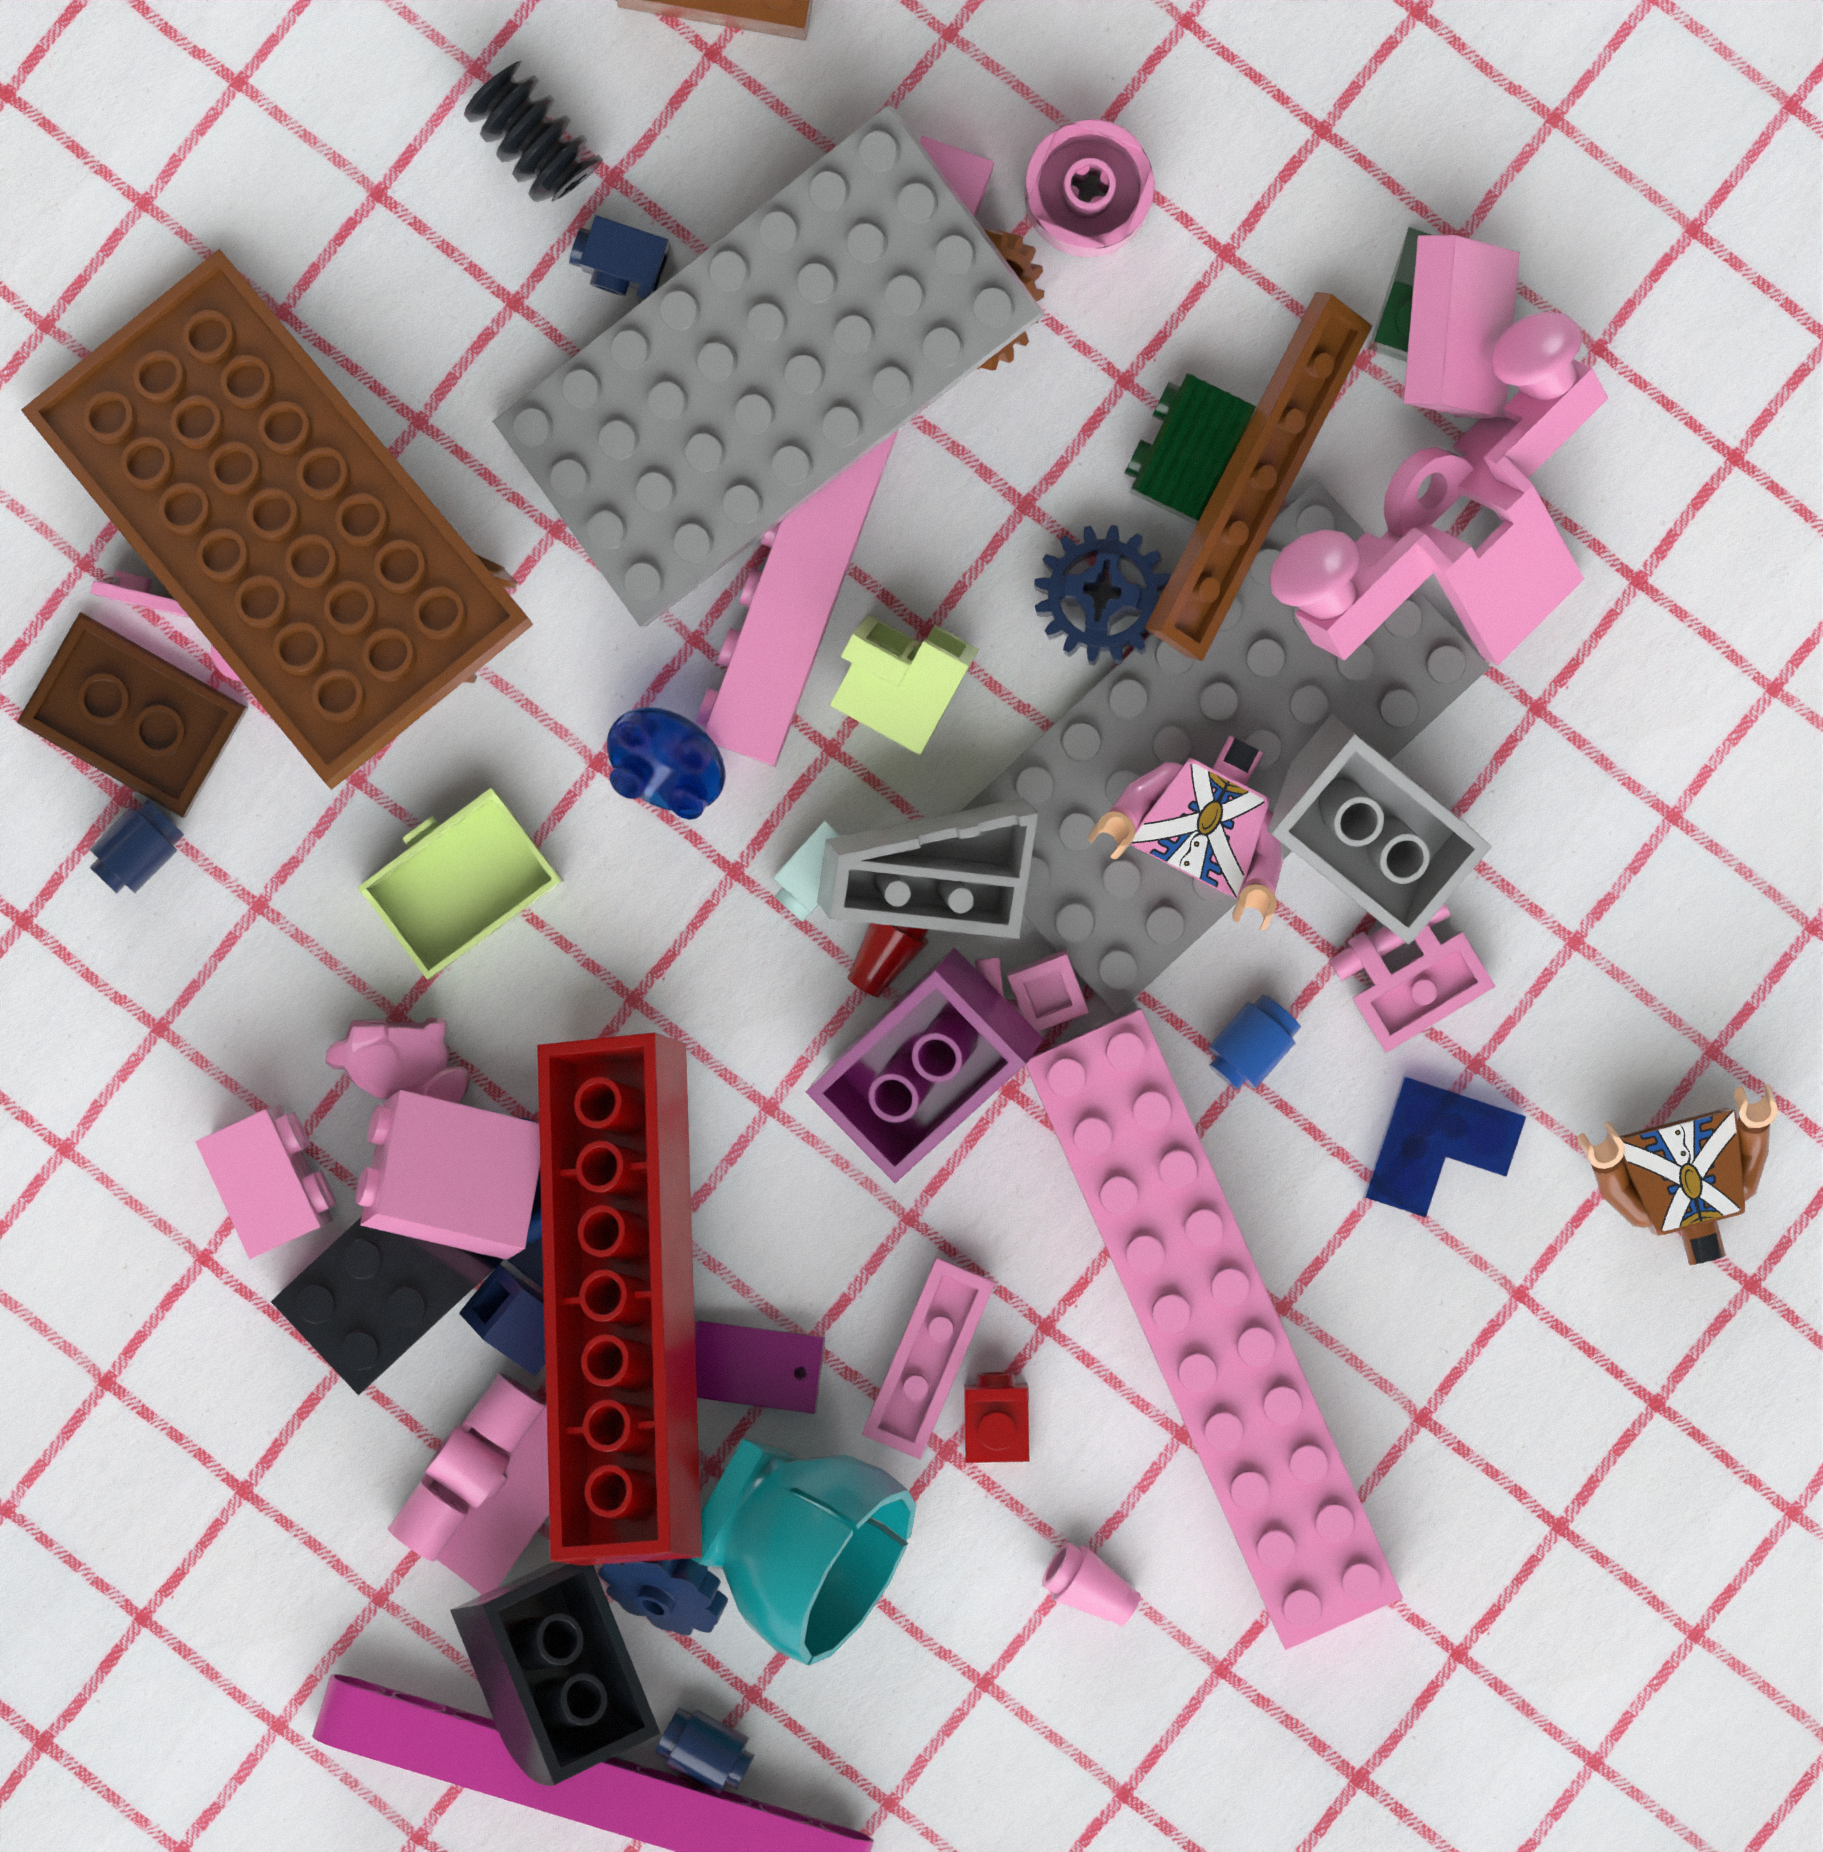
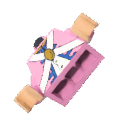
M1228 737L1213 768L1192 758H1188L1183 765L1176 762H1165L1129 783L1110 811L1103 815L1089 832L1088 840L1091 843L1101 832L1108 833L1115 838L1117 848L1110 856L1112 859L1120 857L1130 845L1234 899L1238 898L1232 912V918L1235 922L1239 923L1244 908H1255L1263 916L1260 929L1266 930L1277 908L1275 891L1283 864L1281 842L1267 831L1273 816V812L1268 809L1270 798L1247 787L1263 752L1234 737Z

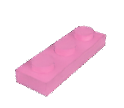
M939 1257L935 1258L861 1435L921 1459L993 1290L995 1281Z

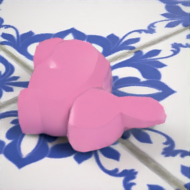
M427 1018L423 1023H387L385 1020L351 1021L346 1038L336 1041L326 1051L327 1065L333 1069H343L355 1085L378 1099H388L399 1090H404L459 1104L467 1093L471 1080L469 1071L464 1067L448 1065L449 1050L445 1042L447 1020L443 1018Z

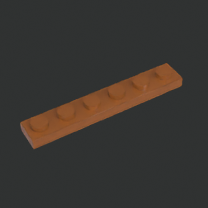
M1315 292L1145 626V629L1186 658L1199 661L1204 660L1373 327L1332 294Z

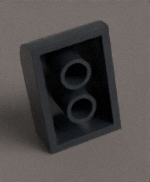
M361 1216L285 1287L271 1303L359 1396L505 1259L361 1226Z
M552 1562L450 1610L498 1732L514 1761L535 1782L544 1786L556 1785L661 1734L594 1565L583 1566Z

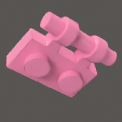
M1445 903L1413 940L1422 955L1393 973L1389 972L1381 957L1406 942L1386 926L1368 936L1364 931L1347 941L1349 948L1329 959L1332 968L1341 981L1362 969L1371 980L1373 985L1353 996L1352 1000L1385 1053L1496 987L1463 932L1457 933L1441 944L1437 940L1431 927L1451 916Z

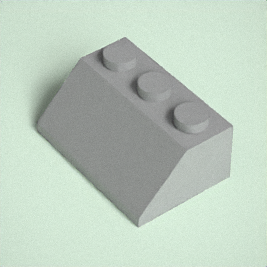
M1334 714L1329 716L1290 763L1267 830L1408 945L1412 943L1492 848L1465 821Z

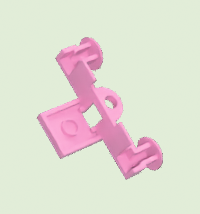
M1541 312L1520 319L1503 332L1494 346L1491 357L1494 374L1503 383L1515 385L1519 389V392L1502 408L1506 417L1480 418L1452 446L1463 457L1445 449L1431 447L1419 450L1407 458L1392 476L1386 491L1384 517L1388 531L1380 539L1365 532L1354 542L1345 533L1334 530H1320L1302 535L1283 548L1273 563L1269 576L1272 594L1283 604L1298 606L1299 610L1295 615L1313 644L1345 661L1434 573L1481 657L1498 666L1584 580L1538 492L1528 480L1608 400L1593 368L1574 360V357L1580 350L1583 336L1580 326L1568 315L1556 312ZM1431 474V483L1427 492L1418 499L1420 484L1425 477ZM1462 495L1495 511L1499 520L1503 521L1475 551L1471 545L1431 526Z

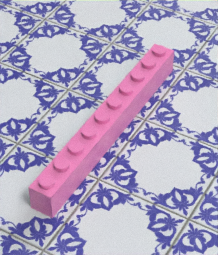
M921 136L919 142L976 219L993 172L994 161ZM898 430L763 535L761 544L771 547L763 572L752 568L748 575L739 604L749 607L748 614L741 632L730 628L717 662V664L727 667L725 677L719 692L710 688L707 689L695 724L706 728L702 737L703 741L776 767Z

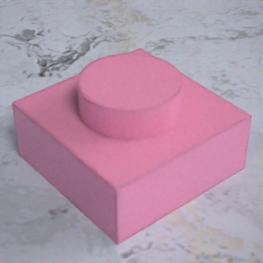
M1067 950L1007 971V978L1021 1015L1037 1032L1089 1013V1007Z

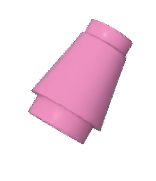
M1069 1542L1065 1543L1052 1558L1042 1579V1586L1052 1592V1600L1107 1621H1113L1119 1626H1123L1128 1622L1141 1598L1139 1592L1132 1589L1125 1580L1086 1545L1077 1548Z

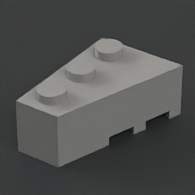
M1024 798L826 839L817 903L829 919L1019 939L1039 813Z

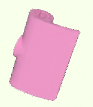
M499 1372L460 1427L456 1425L440 1445L425 1468L424 1472L426 1475L389 1525V1532L418 1555L432 1562L435 1560L441 1562L480 1594L483 1595L496 1589L549 1516L546 1402L516 1380Z

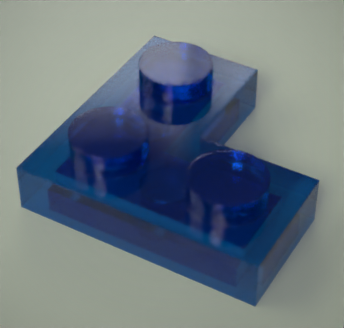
M1403 1076L1363 1197L1426 1218L1446 1157L1507 1177L1526 1116Z

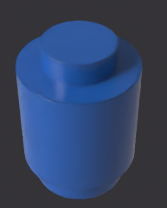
M1262 994L1254 1004L1247 1002L1208 1046L1209 1051L1216 1057L1209 1066L1220 1078L1236 1090H1239L1244 1083L1256 1089L1296 1044L1292 1037L1298 1032L1301 1025L1277 1002Z

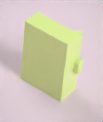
M490 788L443 824L439 825L432 816L402 838L409 849L357 888L369 901L425 978L431 980L563 882V879L496 789Z

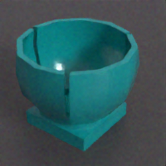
M742 1439L701 1512L702 1557L690 1559L700 1565L723 1569L738 1611L746 1624L778 1653L810 1666L831 1657L862 1626L889 1586L909 1544L905 1540L911 1537L917 1505L908 1489L885 1470L846 1454L800 1459L787 1450Z

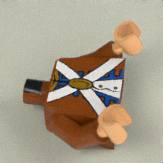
M1765 1084L1764 1097L1759 1102L1753 1104L1747 1103L1743 1086L1737 1087L1734 1090V1100L1740 1115L1738 1120L1734 1109L1723 1108L1621 1136L1618 1135L1610 1122H1605L1604 1126L1608 1132L1607 1137L1602 1143L1595 1146L1591 1145L1584 1133H1581L1578 1136V1144L1591 1162L1602 1198L1632 1226L1648 1227L1650 1232L1657 1236L1680 1231L1689 1265L1701 1264L1725 1257L1726 1253L1717 1221L1745 1213V1201L1756 1194L1769 1153L1770 1123L1776 1118L1778 1112L1771 1086Z

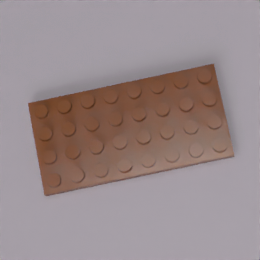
M220 249L21 409L40 435L331 790L533 626L528 616Z

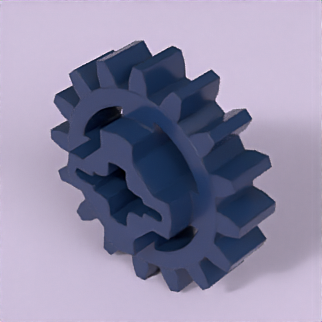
M1090 525L1084 527V543L1076 545L1066 535L1060 539L1065 553L1061 559L1048 554L1042 559L1043 563L1052 575L1051 578H1036L1034 587L1035 590L1048 595V599L1034 606L1037 616H1053L1054 618L1044 630L1049 640L1058 638L1063 634L1067 637L1063 647L1065 655L1071 657L1081 646L1087 649L1089 665H1096L1101 651H1110L1111 658L1118 665L1122 664L1123 661L1122 648L1128 645L1140 655L1146 652L1142 635L1146 631L1149 632L1145 629V626L1160 598L1158 591L1164 590L1170 579V574L1153 573V570L1162 561V557L1158 550L1150 552L1145 556L1140 554L1143 545V537L1140 534L1136 533L1125 544L1120 542L1118 526L1111 525L1106 539H1097ZM1097 555L1096 563L1080 575L1069 574L1070 570L1079 562ZM1122 559L1128 561L1138 570L1145 582L1146 588H1140V585L1128 583L1121 573ZM1109 569L1108 573L1113 593L1120 597L1119 599L1108 600L1106 608L1102 609L1100 621H1098L1093 597L1088 595L1087 592L1099 590L1101 582L1105 581L1106 571ZM1061 602L1080 609L1086 618L1085 632L1076 628L1067 619L1062 610ZM1125 616L1138 617L1126 630L1110 635L1111 626Z

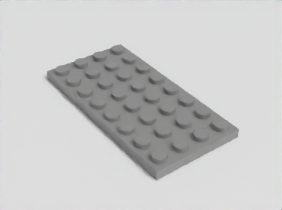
M887 105L492 422L640 627L648 626L1045 316V313L896 109Z
M1317 480L1275 518L1203 661L1186 658L1157 636L1151 634L1144 640L1145 653L1140 655L1133 650L1122 661V664H1118L962 809L967 810L1024 798L1039 813L1023 915L1057 952L1067 950L1074 970L1116 1015L1227 913L1238 900V898L1234 899L1130 845L1120 857L1112 859L1110 856L1117 848V842L1108 833L1101 832L1092 843L1088 840L1089 832L1100 818L1110 811L1129 783L1165 762H1176L1183 765L1188 758H1192L1213 768L1228 737L1231 736L1263 752L1247 787L1270 798L1268 809L1274 813L1290 763L1331 714H1334L1387 759L1391 760L1490 668L1486 661L1418 588L1345 661L1311 642L1295 615L1299 610L1298 606L1283 604L1272 594L1269 576L1273 563L1284 547L1302 535L1320 530H1334L1347 534L1356 542L1365 533ZM1281 843L1284 860L1292 851Z

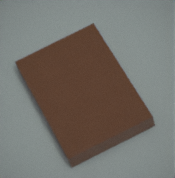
M80 612L17 723L180 817L186 818L247 712L248 707Z

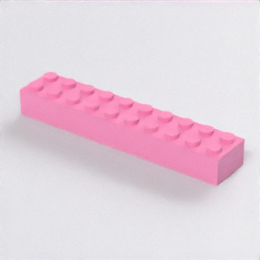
M1140 1008L1032 1055L1025 1066L1285 1650L1402 1599L1403 1596L1143 1010Z

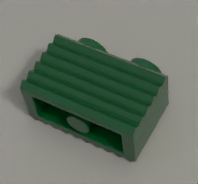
M1189 373L1186 374L1181 386L1168 382L1152 415L1163 421L1153 444L1140 439L1124 474L1135 478L1129 493L1197 525L1256 406Z

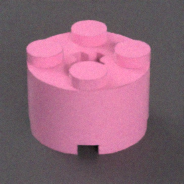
M1087 119L1077 121L1054 131L1044 138L1035 149L1027 168L1024 186L1026 211L1029 221L1037 233L1048 244L1059 251L1079 257H1098L1113 254L1130 242L1142 228L1153 200L1155 181L1152 167L1145 151L1130 132L1104 120ZM1088 175H1093L1099 178L1098 189L1106 195L1104 198L1094 196L1090 203H1086L1078 199L1079 189L1071 184L1073 181L1084 183Z

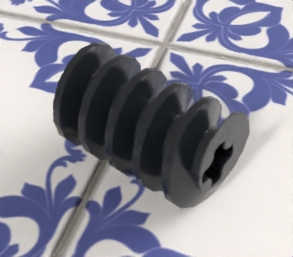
M521 60L506 67L485 83L466 106L464 116L470 123L487 119L480 132L485 142H494L504 138L496 152L500 161L509 162L520 158L512 172L514 178L518 182H525L536 178L528 193L534 202H539L553 197L551 200L553 202L571 192L600 166L603 159L600 155L583 161L577 157L587 139L584 135L564 141L561 136L571 119L567 115L552 121L546 119L545 116L555 100L551 95L536 101H532L529 98L539 80L533 75L516 82L513 76L519 68Z

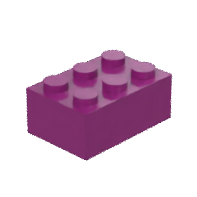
M954 947L834 1058L806 1090V1093L894 1183H897L1023 1068L1044 1038Z

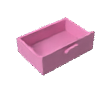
M1418 235L1403 403L1453 414L1456 418L1506 417L1502 408L1507 404L1508 384L1503 383L1495 376L1491 357L1494 346L1503 332L1514 324L1520 252L1458 235Z

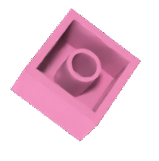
M281 1105L267 1108L195 1141L249 1260L333 1221L329 1208L337 1205L336 1198L322 1170L312 1173L302 1150L310 1147V1143L303 1125L295 1112L285 1115Z

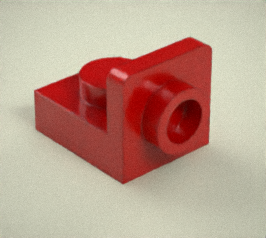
M977 1373V1384H964L966 1463L1030 1462L1028 1383H1015V1373Z

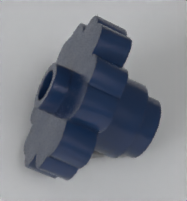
M690 1558L602 1564L598 1572L600 1578L609 1584L606 1589L608 1596L618 1602L625 1611L636 1616H646L652 1625L665 1631H673L688 1636L692 1633L693 1629L710 1633L718 1623L728 1603V1598L718 1590L721 1584L720 1579L708 1571L709 1566L700 1565Z

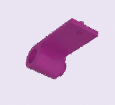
M695 1320L697 1398L815 1414L817 1411L826 1337Z

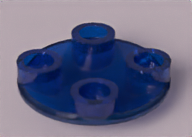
M636 708L618 717L609 730L607 753L613 767L609 779L613 789L619 795L628 799L641 798L651 805L673 811L683 819L692 820L700 817L706 807L711 805L721 794L726 780V770L722 755L708 734L684 716L661 708Z

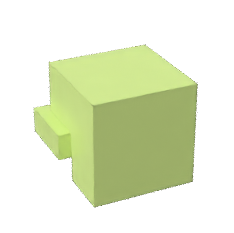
M868 614L852 634L841 655L842 658L852 664L830 706L921 755L975 659L979 648L937 625H934L928 638L924 639L921 643Z

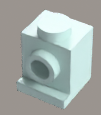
M825 821L773 877L782 886V889L774 897L802 922L819 906L817 897L826 839L840 836Z

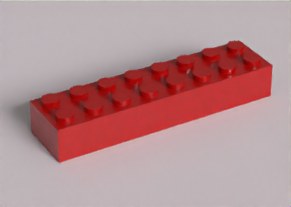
M653 1032L537 1045L550 1561L584 1566L702 1557L686 1043Z

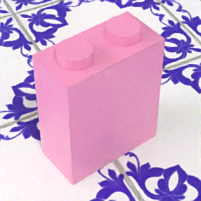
M399 1090L384 1101L383 1106L377 1105L375 1107L368 1129V1142L375 1144L371 1168L365 1167L363 1169L356 1192V1204L364 1206L361 1226L505 1260L525 1249L540 1169L539 1123L404 1090Z

